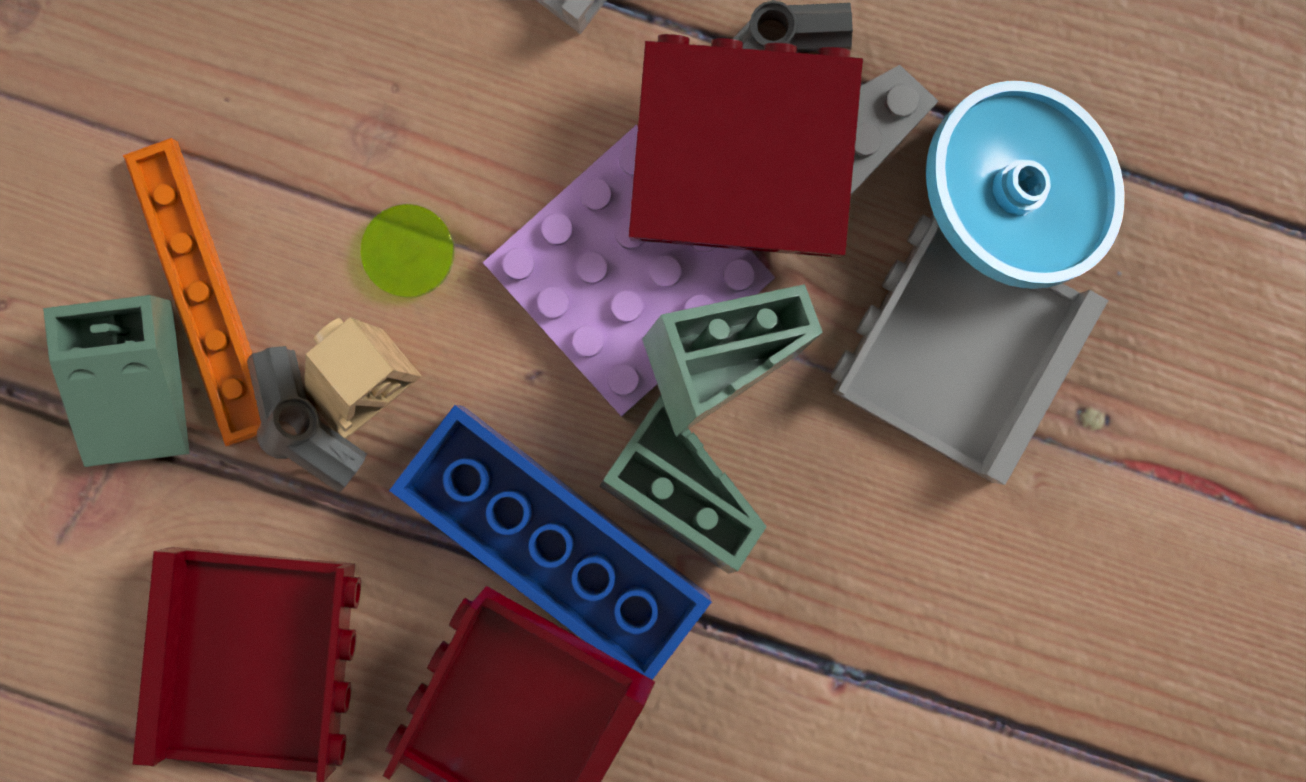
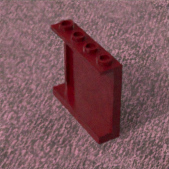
M676 34L658 35L657 42L645 41L629 225L630 240L832 258L845 256L863 58L850 57V50L839 47H822L818 49V54L796 53L797 46L787 43H767L764 50L743 49L742 41L727 38L712 39L711 46L689 44V37Z
M168 547L153 551L132 765L154 767L164 759L315 772L317 773V782H324L336 770V766H342L346 753L347 738L346 734H339L341 713L346 714L348 712L352 692L351 682L344 681L346 661H352L354 657L357 638L356 630L349 629L351 608L357 609L361 596V578L354 577L355 563Z
M487 585L473 601L465 597L449 623V627L456 630L450 644L442 641L428 664L427 669L434 673L429 685L422 682L406 708V711L413 715L408 727L401 724L386 747L385 752L390 754L392 758L383 777L390 780L400 765L403 764L432 782H602L643 710L655 685V681Z

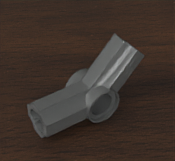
M774 0L763 2L754 10L750 21L733 39L742 41L743 49L764 50L767 43H787L797 46L796 53H817L818 49L822 47H839L851 51L853 32L851 3L786 5L783 2ZM776 20L785 27L786 35L780 40L769 41L760 35L758 27L765 21Z
M286 346L269 347L261 352L251 354L247 359V364L261 420L257 430V440L261 449L276 459H291L340 493L357 473L365 461L367 453L319 420L316 408L306 399L295 350H289ZM279 421L289 423L295 429L297 435L285 432Z

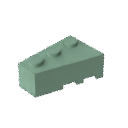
M805 284L660 315L642 338L675 437H678L798 356L823 331Z

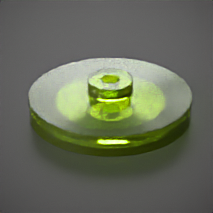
M402 204L382 211L369 223L361 241V260L367 275L379 288L398 297L413 298L434 291L446 280L454 263L455 246L449 228L435 213L418 205Z

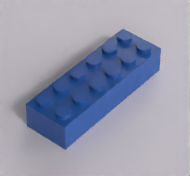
M453 406L389 490L582 640L652 680L712 603L710 595L464 406Z

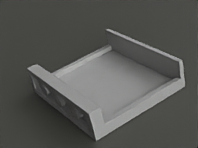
M934 214L930 218L922 215L907 239V242L914 245L905 263L897 259L882 283V287L888 290L879 308L873 305L869 307L856 330L857 333L863 335L854 353L845 350L831 374V378L837 380L832 393L995 484L1005 485L1109 300L1091 290L1079 293L1063 283L1048 288L1029 289L998 282L973 268L956 252L941 231Z

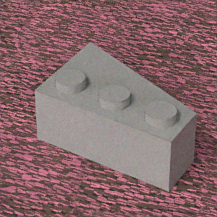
M901 65L861 85L851 195L938 102Z

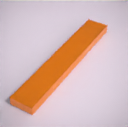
M170 138L123 155L224 444L228 447L256 438L261 420L247 364V359L253 353L178 141Z

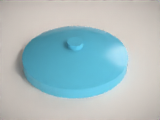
M1005 81L985 86L962 100L944 117L930 143L926 161V186L933 214L951 246L966 262L982 274L1009 286L1029 289L1048 288L1067 282L1090 270L1107 254L1114 243L1124 211V185L1121 169L1112 145L1103 130L1088 112L1066 95L1044 85L1025 81Z

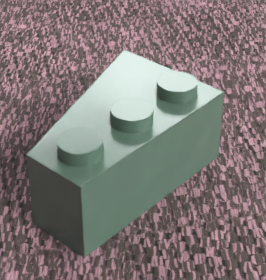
M660 395L599 487L726 573L738 572L767 526L726 473L719 469L705 451L704 445L694 432L691 433L688 429L678 437H675L662 396Z

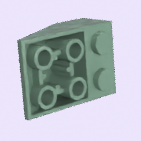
M145 295L43 308L49 362L84 467L190 454L171 300Z

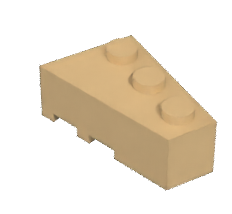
M351 317L345 322L341 318H337L315 335L314 340L317 345L306 353L304 390L306 398L329 426L347 439L422 376L383 329Z

